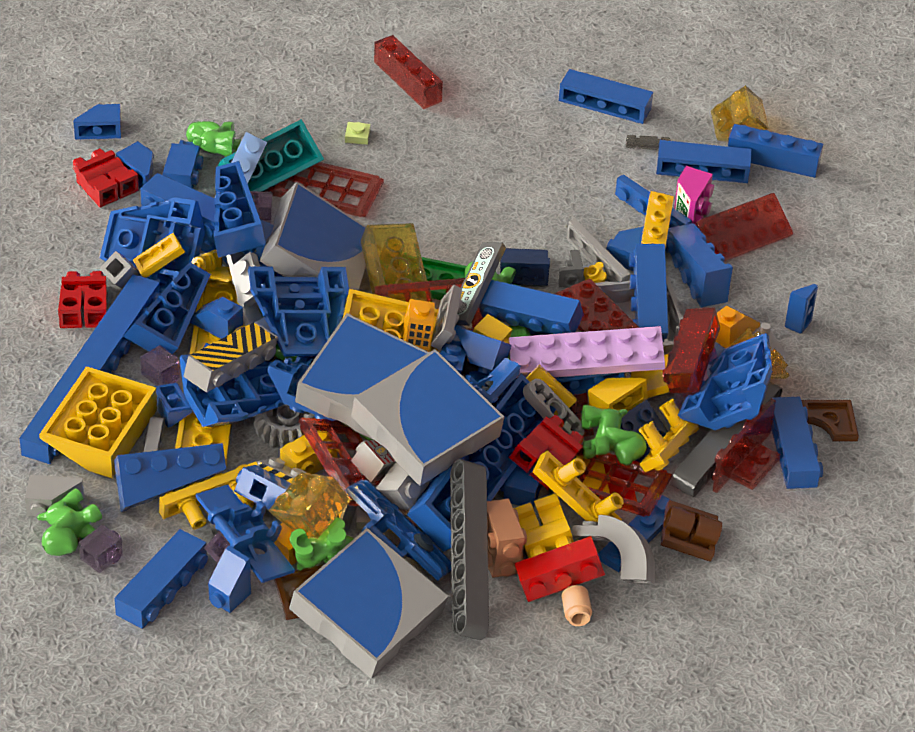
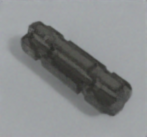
M627 135L626 147L635 149L637 146L639 149L657 150L660 140H671L669 137L658 139V136L639 135V137H636V135Z

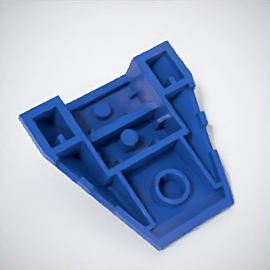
M175 197L170 198L169 201L152 202L141 207L133 206L111 211L100 258L106 262L117 251L136 267L133 261L134 258L174 233L185 253L147 277L148 279L160 282V293H162L189 262L192 263L193 258L200 256L205 227L199 202Z
M249 266L250 291L271 332L278 337L277 343L283 355L317 356L341 322L344 314L345 302L349 291L346 267H321L318 277H274L273 267Z
M764 333L724 349L709 368L711 374L706 381L701 379L698 382L699 390L694 395H688L684 400L678 413L680 419L718 430L723 427H732L737 422L745 419L751 420L760 413L772 374L768 334Z
M189 355L180 356L184 396L202 427L228 425L285 405L267 371L272 362L265 361L254 369H250L240 374L237 378H233L223 383L220 387H216L206 393L183 377Z
M297 356L294 362H292L291 358H286L284 363L274 360L269 365L267 371L283 403L290 405L289 408L299 413H304L305 411L312 413L316 419L324 422L335 420L295 402L298 382L316 356Z

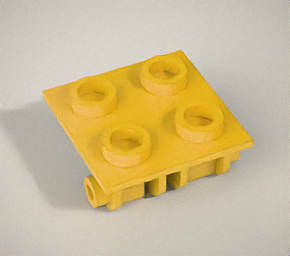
M212 250L193 258L192 263L210 273L209 279L215 280L216 284L227 285L232 281L230 267L222 266V257L218 258L217 250Z

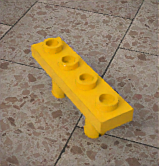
M654 191L650 192L641 244H665L666 247L674 196Z
M673 399L659 407L671 425L669 432L664 437L658 432L653 421L639 429V432L651 448L650 453L640 463L644 472L654 468L658 471L666 467L670 463L668 459L678 454L680 451L678 448L686 444L690 440L689 436L700 429L698 424L680 419L678 416L680 410Z
M548 450L540 455L533 473L585 521L598 522L599 515L611 516L622 521L615 513L624 503L620 494L613 493L601 500L577 478L586 469L582 459L575 458L568 464L563 465Z
M257 462L248 465L242 464L229 472L218 473L205 481L194 482L181 490L166 493L159 500L160 515L163 519L183 512L194 530L205 526L207 520L199 508L201 504L197 500L196 494L224 485H229L234 491L237 485L236 477L243 467L257 465ZM234 492L243 504L249 505L251 508L254 506L253 501Z

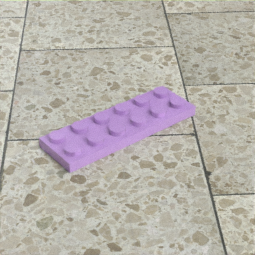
M661 326L509 337V343L512 345L510 360L521 366L520 374L522 373L525 378L539 364L553 377L665 369Z

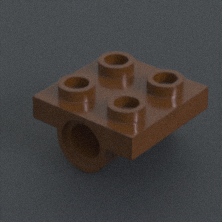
M669 500L665 506L660 546L711 562L715 554V545L722 531V521L718 520L719 516Z

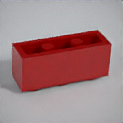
M591 536L515 563L520 583L528 602L605 575Z

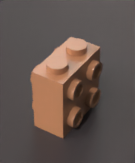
M509 499L487 501L488 568L491 576L494 578L517 574L515 563L523 560V545L527 543L526 531L520 527L518 512L516 509H513Z

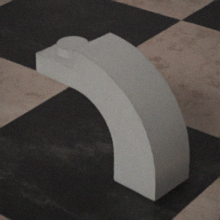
M599 515L598 522L583 521L582 525H573L572 536L579 540L591 536L593 541H612L617 546L621 555V580L633 584H655L653 552L647 540L638 530L617 518L606 515Z

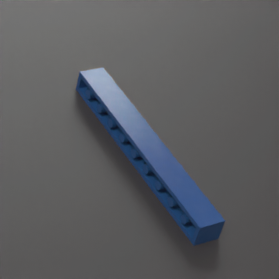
M134 274L130 277L19 438L22 456L48 464L51 463L55 456H59L61 452L41 440L39 434L86 366L110 374L112 371L117 370L121 357L129 352L131 341L123 336L161 294L160 282Z

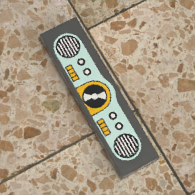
M482 242L461 286L462 294L460 300L463 302L457 312L459 319L456 325L470 326L506 250L503 242Z

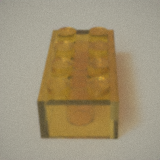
M414 223L367 225L361 238V246L372 294L409 302L410 299L432 302Z

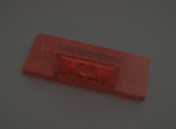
M770 193L696 222L698 229L706 236V243H712L715 247V254L721 253L725 261L793 235V230L775 193Z
M591 279L584 280L555 293V295L580 300L584 313L578 326L581 332L639 328Z
M771 398L765 405L762 404L760 413L752 420H747L740 433L732 436L728 446L718 451L715 457V463H717L716 470L712 475V480L714 481L713 492L718 493L729 479L753 490L779 461V453L762 445L771 433L776 400Z

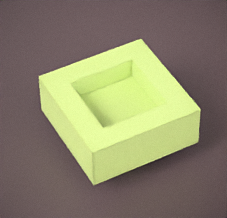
M348 122L345 143L368 145L370 124Z

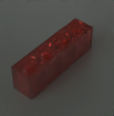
M394 35L374 42V63L422 109L442 102L443 81Z
M715 308L686 309L683 319L680 320L678 334L674 337L673 349L668 354V363L662 373L663 381L667 383L670 393L700 391L720 330V323Z

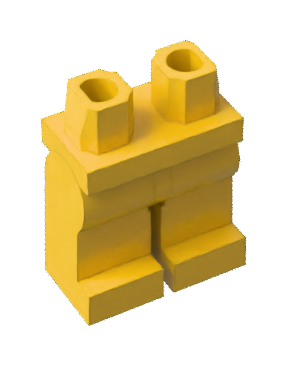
M556 493L534 501L539 520L542 524L541 526L531 502L513 508L518 512L520 527L526 531L527 543L523 545V549L528 558L574 542Z

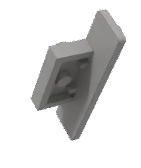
M243 252L227 255V263L230 267L232 282L235 286L237 302L243 307V323L247 326L262 318L260 308L250 291L248 267H260L257 254L249 252L245 255Z

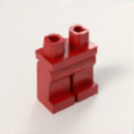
M99 148L93 151L91 159L87 161L82 157L73 160L76 182L100 208L117 201L118 197L122 199L139 191L138 174L133 169L129 171L122 161L115 157V153L112 150L105 152ZM123 184L128 185L129 189L123 190ZM103 193L110 195L107 199H103Z
M68 271L67 275L61 279L62 285L58 306L60 328H82V310L84 306L85 328H96L107 312L108 293L106 276L103 275L102 271H92L90 276H80V273L77 271Z
M554 415L551 418L546 416L518 444L509 458L527 473L537 463L540 455L547 450L559 462L566 465L575 458L583 447L581 444L584 437L577 431H572L570 435L562 429L565 425L564 421L559 416ZM523 451L532 461H524L520 456V452ZM532 471L530 476H532L547 490H549V487L542 480H540Z

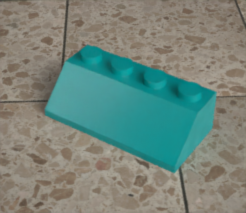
M302 119L262 139L267 144L248 182L250 193L253 197L324 160ZM235 153L223 158L217 167L231 163Z

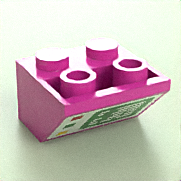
M686 166L678 178L674 209L691 219L692 223L700 229L703 223V216H708L712 206L709 198L714 190V185L711 184L713 174Z

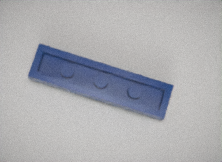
M624 174L617 178L615 195L646 216L650 192ZM672 207L669 228L692 223L691 219Z
M659 494L628 525L638 530L648 543L651 542L663 529L665 506L671 499ZM610 541L598 553L600 562L619 573L621 571V555L617 546Z

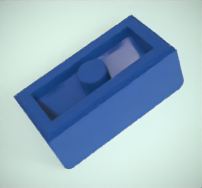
M812 284L790 293L785 321L786 328L801 334L811 323L818 285Z
M178 383L154 386L157 392V411L161 418L165 419L167 428L172 427L193 412Z

